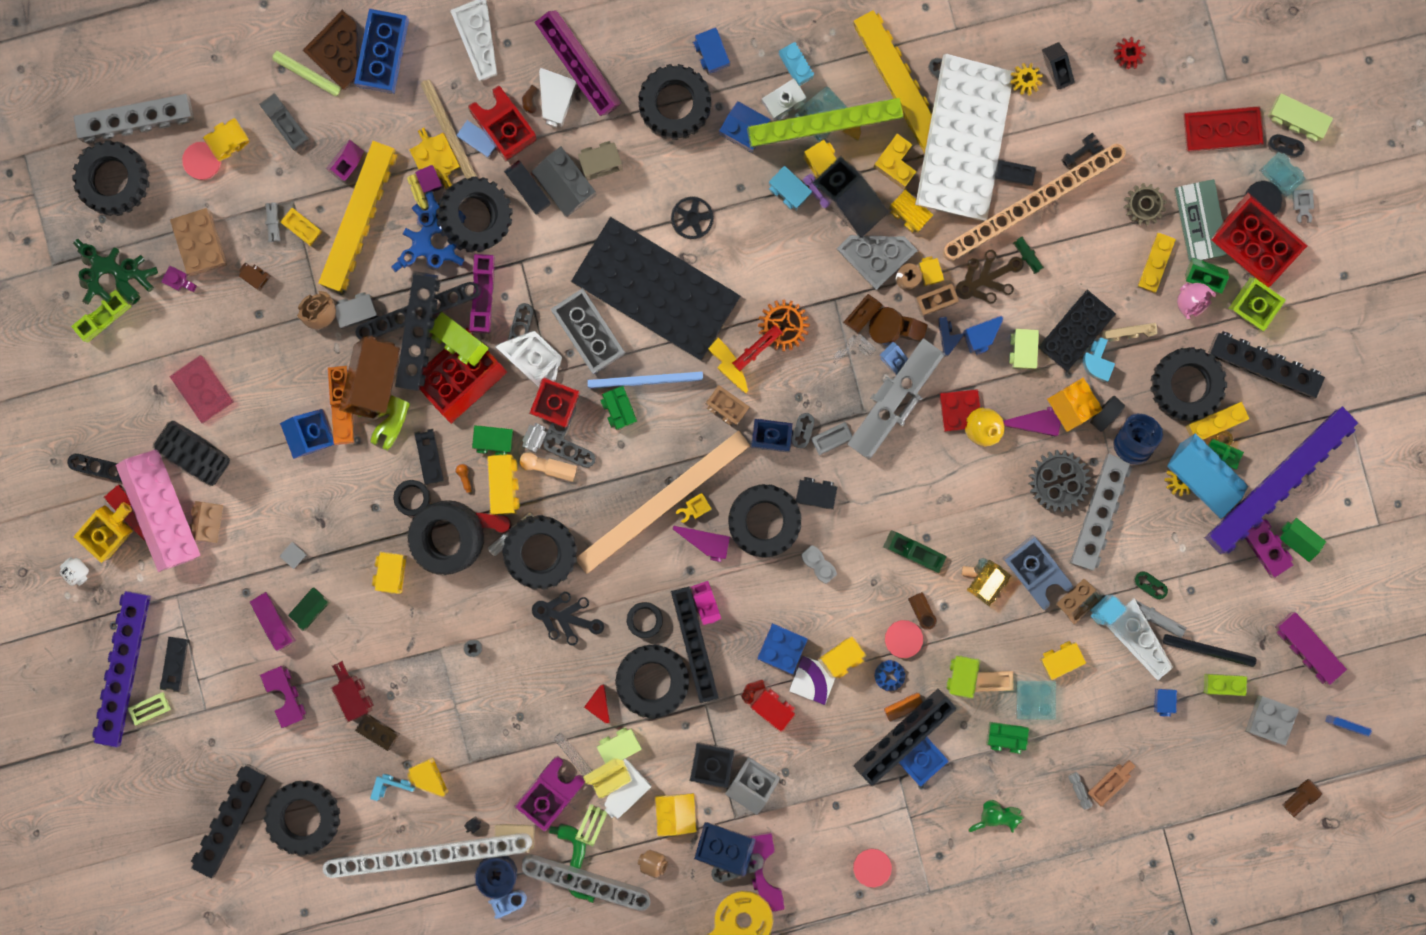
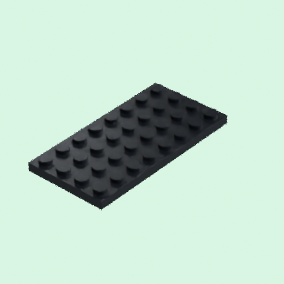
M611 216L571 280L573 284L583 288L586 292L700 361L704 358L708 348L712 345L741 297L738 293Z

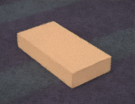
M1013 671L978 672L975 692L1014 690Z

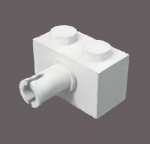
M795 79L762 98V103L773 121L777 118L779 121L789 115L788 112L793 108L795 111L805 105L804 102L806 101V96Z

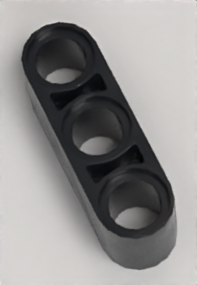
M520 160L504 170L507 177L535 215H538L551 205L549 199Z

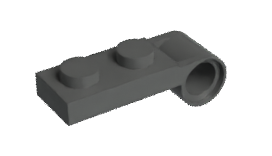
M275 93L259 104L293 150L309 140Z

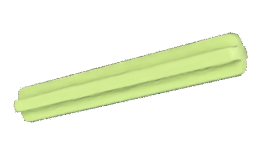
M276 51L274 53L273 61L334 96H338L341 88L281 52Z

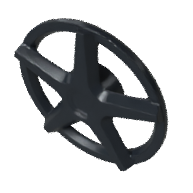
M691 196L681 199L676 203L671 213V223L674 230L686 239L702 238L710 231L714 221L712 208L705 200L699 197ZM687 200H693L689 211L678 207ZM699 201L706 205L710 213H698ZM675 212L684 217V221L678 227H676L674 221ZM710 219L709 226L702 233L699 222ZM688 226H692L697 235L689 236L682 233V231Z

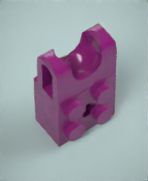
M555 756L514 805L517 810L544 832L585 783L584 776L577 775L567 783L561 782L558 779L557 772L563 763L560 756ZM545 799L546 807L537 808V801Z

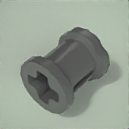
M478 640L467 641L464 645L465 654L469 657L478 656L482 652V644ZM469 644H476V649L478 651L470 653V647H468Z

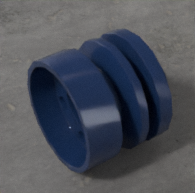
M1140 413L1133 414L1127 418L1113 442L1114 450L1123 461L1129 464H1144L1150 459L1154 450L1160 444L1163 438V431L1160 424L1153 417Z
M508 855L484 858L476 871L475 884L478 890L488 898L500 899L505 897L514 887L517 879V867ZM494 870L496 872H501L500 878L498 876H493Z

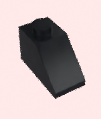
M1057 42L1042 49L1046 67L1056 89L1060 90L1074 84L1075 80L1069 57L1062 45Z

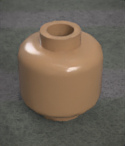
M647 850L645 854L640 855L638 865H640V871L643 874L657 878L665 873L668 861L662 853Z

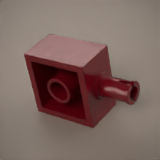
M343 661L332 665L339 682L331 687L347 722L373 711V701L369 695L366 696L363 690L365 685L362 679H358L357 676H349Z

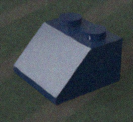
M755 419L751 448L789 453L793 423Z

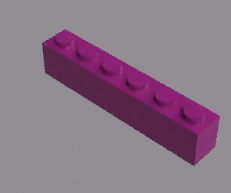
M557 10L546 12L534 22L599 116L608 115L622 104Z

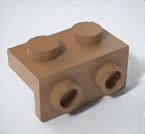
M718 385L705 403L708 405L706 408L714 415L717 413L724 417L722 420L730 426L733 424L737 426L750 408L720 385Z
M195 501V505L191 509L192 523L189 525L194 540L218 542L223 505Z

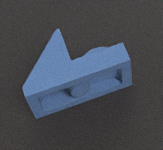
M894 342L880 354V359L895 375L898 374L908 360L903 351Z

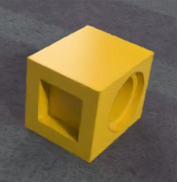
M930 256L921 259L922 262L918 264V267L922 273L924 287L943 282L944 278L938 258L933 259Z

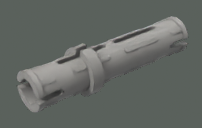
M1136 600L1147 622L1151 621L1182 638L1187 627L1155 611V608H1150Z

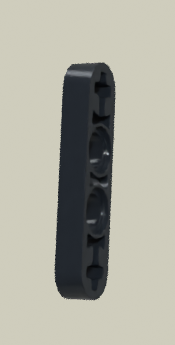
M76 453L70 455L67 460L69 468L74 471L122 482L119 474L115 477L109 474V469L118 463ZM79 457V461L86 462V459H89L86 464V470H84L85 466L83 465L75 467V464L72 463L73 459L76 460ZM94 461L100 463L101 467L98 472H93L90 468L91 463Z

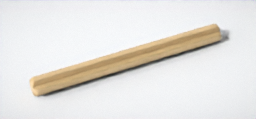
M429 79L421 83L423 91L465 178L469 179L476 176Z

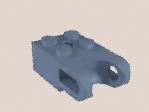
M1034 535L1003 557L1004 561L1043 610L1050 607V602L1045 595L1048 586L1058 584L1067 592L1074 588ZM1029 558L1035 559V561H1033L1035 563L1033 566H1026L1027 560Z

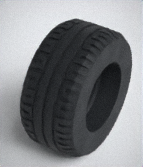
M452 500L435 502L418 511L410 523L407 535L409 551L414 557L413 559L416 560V563L423 567L424 570L436 575H451L470 567L480 556L479 554H481L484 545V529L480 519L475 515L476 513L468 506H465V504ZM440 520L451 522L459 532L460 546L453 555L441 553L433 544L432 530L435 523Z

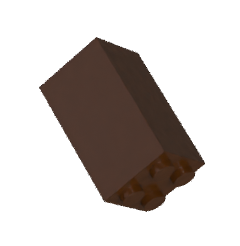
M372 336L363 337L354 344L340 403V411L372 420H377L386 414L400 347L388 341L384 343L379 342L377 338Z

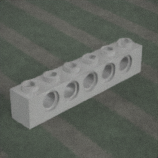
M187 94L73 116L77 138L84 141V143L95 142L96 138L101 137L103 139H111L116 134L127 136L137 130L147 132L151 131L152 127L157 126L159 128L170 127V124L177 122L178 125L189 123V120L194 119L190 97ZM170 108H176L175 115L171 117L168 116V110ZM156 111V119L149 120V114ZM133 115H138V121L135 124H131L130 118ZM119 119V125L113 128L111 126L112 121ZM100 122V129L93 131V125Z
M1107 454L1070 564L1091 571L1099 567L1101 557H1099L1101 549L1104 550L1107 544V539H1105L1107 531L1110 532L1113 526L1112 515L1118 511L1120 503L1117 501L1119 495L1124 493L1126 485L1123 483L1125 477H1129L1132 466H1129L1130 464L1123 461L1120 457ZM1112 471L1117 472L1119 475L1117 482L1110 480L1109 476ZM1106 489L1110 490L1113 494L1111 500H1106L1103 496ZM1101 507L1107 512L1106 517L1103 519L1097 515V511ZM1093 526L1100 528V535L1097 537L1091 533ZM1087 544L1094 546V552L1091 555L1085 552Z

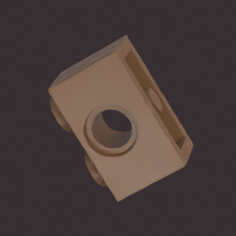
M953 284L915 298L921 317L959 302Z

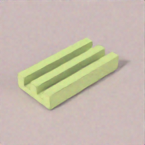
M164 692L127 708L135 726L171 710ZM161 698V702L137 713L133 712L134 709ZM164 705V709L137 720V716Z
M590 804L575 839L593 847L607 812ZM592 811L595 814L583 838L581 834ZM599 814L602 817L590 841L588 838Z

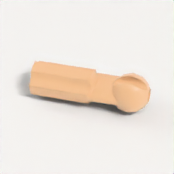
M532 452L523 453L519 461L520 466L526 471L534 469L544 472L546 475L572 482L577 470L575 465L550 458L548 460L537 457Z

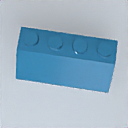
M1196 433L1179 444L1167 465L1220 519L1243 498L1249 487Z

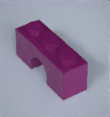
M283 665L260 675L267 693L273 690H280L285 695V704L281 708L274 710L281 728L306 719L304 716L307 714L306 709L297 699L299 693L296 686H292L290 682L292 676L288 668L285 669Z

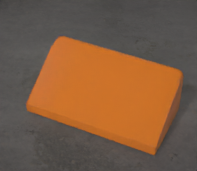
M916 692L884 708V712L888 720L893 721L912 712L923 701L920 694Z

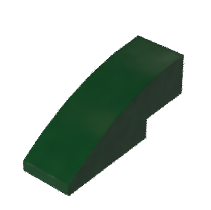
M893 530L890 531L883 548L936 573H940L947 558L946 555Z

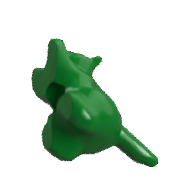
M988 800L983 804L981 822L972 825L968 831L973 832L985 826L1006 825L1014 833L1015 828L1021 823L1024 816L1020 814L1021 810L1012 806L1002 808L997 801Z

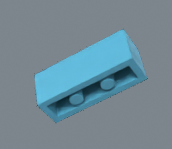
M1105 595L1090 610L1092 613L1090 617L1097 624L1111 625L1127 609L1114 595Z

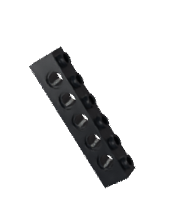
M417 271L413 273L395 387L418 391L421 386L424 387L426 375H423L424 367L427 368L429 356H426V351L430 349L432 338L429 337V332L433 330L435 319L432 318V313L436 311L438 300L435 299V294L439 292L441 285L438 275ZM420 290H428L429 298H423L420 295ZM417 309H425L426 317H420L417 314ZM421 327L423 329V336H417L414 333V328ZM412 346H418L420 348L419 355H415L412 353ZM411 364L415 365L417 373H410L408 366Z
M1222 331V333L1215 334L1208 354H1213L1215 359L1310 399L1317 398L1325 379L1320 371L1313 368L1307 370L1303 368V364L1296 361L1288 362L1285 360L1286 357L1280 354L1267 353L1268 350L1261 346H1257V348L1250 346V342L1247 340L1239 339L1238 341L1233 339V335L1228 332ZM1229 344L1233 345L1236 349L1233 355L1227 351ZM1246 352L1252 353V362H1248L1245 359ZM1264 359L1270 361V369L1263 367L1262 362ZM1281 367L1288 369L1287 377L1281 375ZM1300 374L1306 377L1305 384L1299 383L1298 376Z
M690 586L673 590L671 594L699 702L701 704L719 699Z
M937 688L858 760L853 767L871 787L874 786L954 713L957 708Z
M250 764L245 765V767L241 766L236 775L238 777L236 784L232 783L227 792L229 794L227 801L223 800L218 809L220 811L218 818H214L209 826L211 829L209 835H205L200 843L202 846L200 852H196L191 860L193 863L191 869L210 879L215 877L269 774ZM244 781H248L251 784L249 791L243 790L242 783ZM235 798L241 800V808L234 807L233 800ZM226 815L232 817V825H226L224 823V817ZM217 832L221 833L224 837L221 843L215 840ZM207 850L214 852L213 860L206 857Z

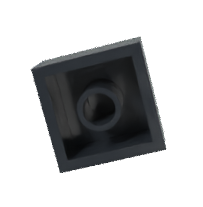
M697 742L690 781L728 788L735 749Z

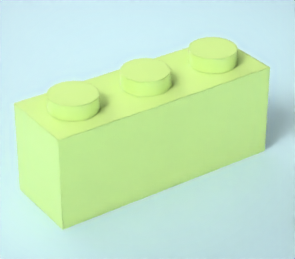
M1282 93L1277 96L1268 115L1273 123L1277 125L1284 124L1294 133H1303L1307 135V139L1313 142L1321 141L1324 138L1333 119Z

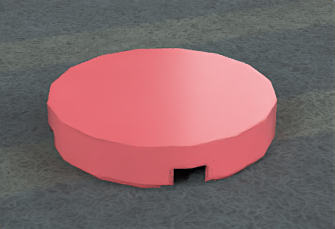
M195 142L184 151L182 158L183 167L192 178L208 180L219 171L221 161L215 158L206 142Z
M899 620L894 622L886 631L885 644L892 655L899 658H909L920 651L923 644V635L921 629L915 623L909 620Z
M872 848L858 854L853 865L855 877L866 887L883 885L889 879L892 870L888 856L879 849Z

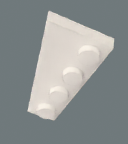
M475 0L450 10L479 82L497 75L487 0Z
M1133 598L1124 606L1127 611L1111 625L1106 626L1144 667L1159 680L1173 666L1136 600Z

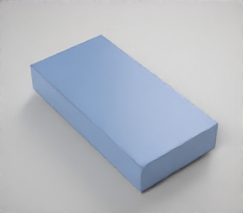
M468 120L457 134L458 138L487 158L495 149V146L485 132Z

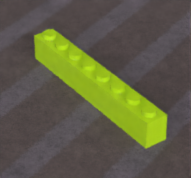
M900 98L750 126L747 128L750 148L901 119L903 113Z

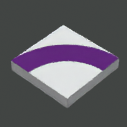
M802 656L789 691L825 705L835 678H830L819 661Z

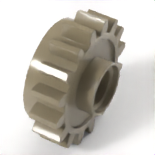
M1142 183L1140 188L1137 185L1133 187L1135 192L1131 190L1128 192L1130 197L1124 199V201L1128 202L1124 209H1129L1126 216L1132 215V222L1137 219L1138 225H1141L1144 221L1145 225L1148 226L1150 220L1154 224L1157 222L1156 217L1159 219L1163 217L1160 212L1166 211L1163 205L1167 201L1162 199L1164 193L1160 194L1158 192L1159 187L1153 189L1152 184L1146 187L1145 183ZM1142 200L1149 202V209H1144L1141 206Z

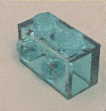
M1278 152L1259 171L1287 197L1306 178L1303 176L1304 173L1300 168L1294 167L1290 163L1291 160L1286 154Z

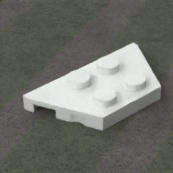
M535 331L528 332L495 346L501 354L538 388L543 377L552 381L556 380L562 356Z

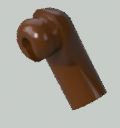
M531 85L522 97L523 109L529 114H533L537 109L533 98L539 89L534 85Z

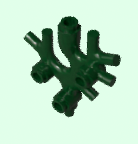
M79 239L73 242L78 248L82 262L85 265H91V269H81L78 274L80 286L88 289L82 300L83 303L89 305L95 295H99L106 303L112 299L99 284V278L104 274H111L115 277L116 289L128 304L134 305L141 298L139 292L128 282L129 279L134 278L148 292L153 290L154 286L147 281V277L158 274V270L156 267L139 270L138 266L145 261L142 255H139L134 260L127 258L119 265L116 263V257L120 252L119 249L113 247L108 256L102 257L96 253V248L93 245L83 244Z

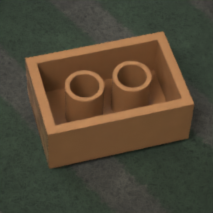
M204 208L170 219L187 275L194 276L227 265L209 209Z

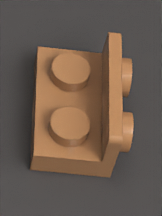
M1083 579L1057 603V606L1075 625L1102 598L1098 591L1086 579Z

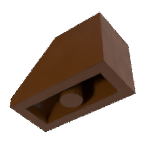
M902 316L904 328L903 331H900V337L921 342L925 337L928 324L915 318Z

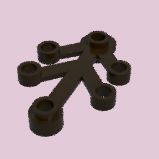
M988 250L984 255L985 261L979 279L972 282L974 271L979 267V261L976 258L970 259L967 264L968 270L964 281H960L956 285V295L963 300L975 297L986 301L988 304L996 302V294L993 292L986 294L976 290V288L985 286L1000 291L1006 296L1011 295L1014 291V287L1011 284L1004 285L992 280L1010 271L1015 273L1021 271L1024 266L1023 260L1020 257H1012L1007 265L989 273L992 262L996 259L997 254L994 250ZM992 252L994 258L989 259L987 253ZM971 261H975L977 263V266L975 268L970 266ZM1013 261H1018L1020 266L1014 267ZM1006 286L1011 288L1010 293L1005 292L1004 288ZM962 287H968V293H963ZM988 295H993L994 301H988Z

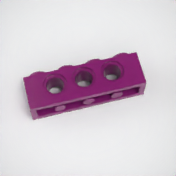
M1265 518L1257 527L1248 530L1250 534L1245 540L1269 576L1275 578L1293 566L1291 562L1293 558L1287 550H1283L1281 539L1278 535H1273L1270 530L1272 526ZM1261 533H1264L1267 537L1264 544L1258 540V536ZM1272 549L1277 551V558L1275 560L1269 557V552Z

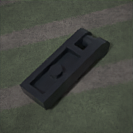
M428 429V432L423 433L420 431L414 432L425 485L444 481L434 429ZM429 439L430 445L423 446L422 440Z
M168 637L160 690L166 691L171 689L173 692H180L189 639ZM169 676H175V682H170Z

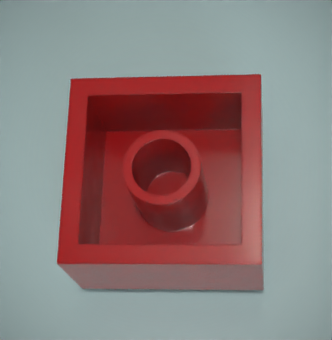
M543 377L529 414L567 428L580 391Z
M771 688L769 691L764 689L750 707L778 731L782 732L796 715L793 712L795 708L786 700L784 703L778 700L780 696Z

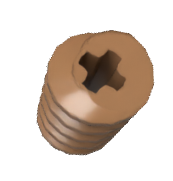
M910 263L903 265L896 275L897 285L904 291L914 290L922 279L920 268ZM907 274H910L912 278L910 281L907 280Z

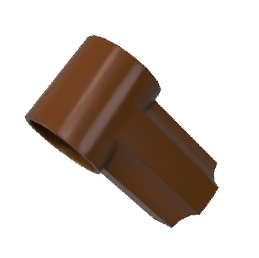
M921 592L908 598L920 627L924 630L934 628L937 619L924 593ZM930 616L933 619L932 626H924L922 622L923 617Z
M1310 779L1305 780L1296 789L1297 792L1282 804L1293 817H1296L1306 806L1313 804L1322 795V792Z

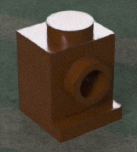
M244 263L239 270V277L259 291H261L271 275L266 272L262 274L264 270L255 264L250 266Z

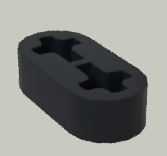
M1275 134L1268 140V148L1272 152L1291 158L1301 156L1305 150V146L1300 140L1281 134ZM1279 139V143L1284 144L1285 146L1280 145L1277 148H1275V144L1272 143V141ZM1295 144H1297V148L1300 149V151H1297L1294 154L1293 149L1288 148V146L1293 147Z

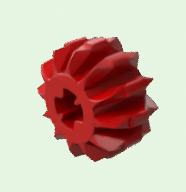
M1133 37L1129 38V42L1126 38H1123L1122 43L1118 42L1116 44L1118 49L1113 51L1114 54L1118 55L1114 58V61L1121 60L1119 67L1126 64V70H1129L1131 65L1136 69L1138 64L1144 62L1142 58L1146 56V53L1141 52L1145 49V46L1139 47L1138 45L1141 41L1138 39L1134 43ZM1129 50H1132V55L1128 57L1126 54Z

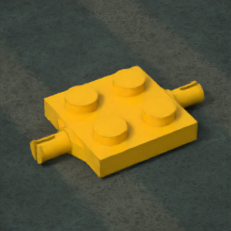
M421 128L417 132L422 141L419 145L409 149L419 170L433 165L439 180L442 181L445 189H448L452 186L448 176L451 172L461 167L444 133L435 137H429L425 128Z

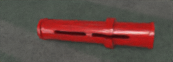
M773 325L751 347L745 348L744 353L732 364L740 372L751 361H755L756 357L782 335V331L776 325Z

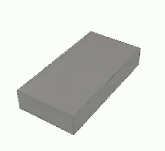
M843 422L812 437L811 440L818 454L822 455L850 441L853 436L846 422Z

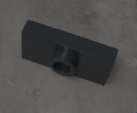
M998 160L995 179L1032 187L1036 167Z

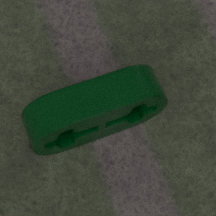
M1140 571L1134 576V584L1152 598L1163 599L1167 596V586L1148 572ZM1146 575L1145 580L1150 583L1149 586L1145 583L1140 585L1138 577ZM1155 586L1159 588L1161 586V591L1163 592V594H1158L1156 596V591L1151 587Z

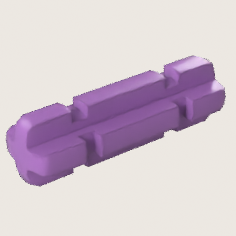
M812 174L807 175L803 182L806 186H810L809 189L815 198L821 201L820 204L823 208L830 206L813 184L816 178Z

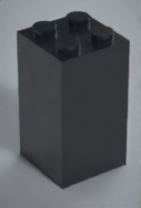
M842 156L813 181V184L837 216L860 238L867 234L889 213L864 176Z

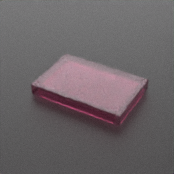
M199 355L169 376L202 424L234 403L202 355Z

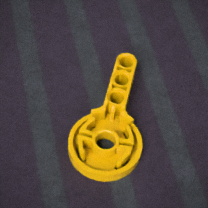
M751 891L731 893L719 904L715 913V928L707 935H761L762 932V935H769L773 926L772 910L767 901L757 893ZM740 913L750 915L751 924L748 927H742L738 924L737 916Z

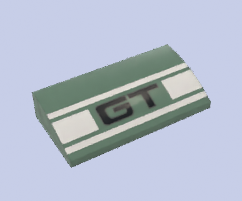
M1212 179L1174 188L1189 263L1192 257L1199 260H1207L1227 256L1228 254L1211 240L1223 223L1215 180Z

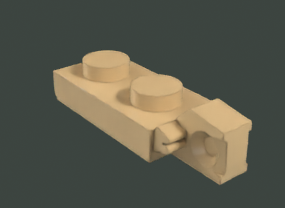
M1148 323L1104 330L1102 336L1104 339L1112 342L1120 340V336L1127 335V338L1130 339L1139 337V333H1143L1147 337L1158 333L1156 323Z

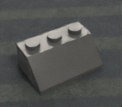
M562 146L548 155L532 171L565 217H568L597 195L596 191Z

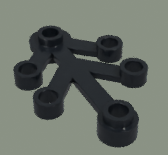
M562 592L559 597L548 603L545 601L534 603L532 614L536 619L543 621L551 640L558 639L560 632L554 628L550 617L558 620L567 637V643L571 646L578 643V637L573 633L568 622L589 628L590 632L596 635L604 630V623L599 619L589 621L570 615L581 608L585 609L589 606V600L586 597H581L578 602L560 612L552 610V608L561 603H568L571 600V595L568 592ZM563 594H568L569 599L567 601L562 600ZM582 599H585L587 601V605L585 607H582L580 605V601ZM540 606L544 607L545 612L543 614L538 613V608ZM598 623L600 629L598 631L594 630L593 624ZM551 631H557L558 635L556 638L551 637ZM570 636H574L576 638L575 643L569 642Z

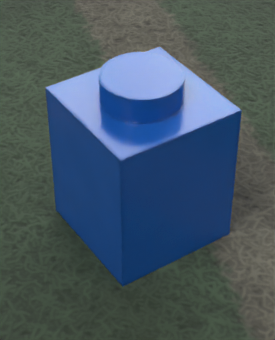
M1155 689L1154 712L1159 713V716L1171 717V713H1176L1177 690Z

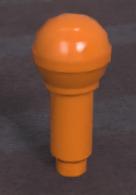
M459 464L456 467V473L461 478L466 493L471 492L472 487L468 478L469 468L465 464Z

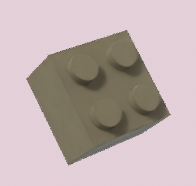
M603 142L599 144L600 147L592 149V147L581 150V153L578 154L587 181L623 170L615 142Z

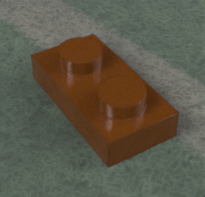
M867 294L843 323L858 334L882 307V304Z

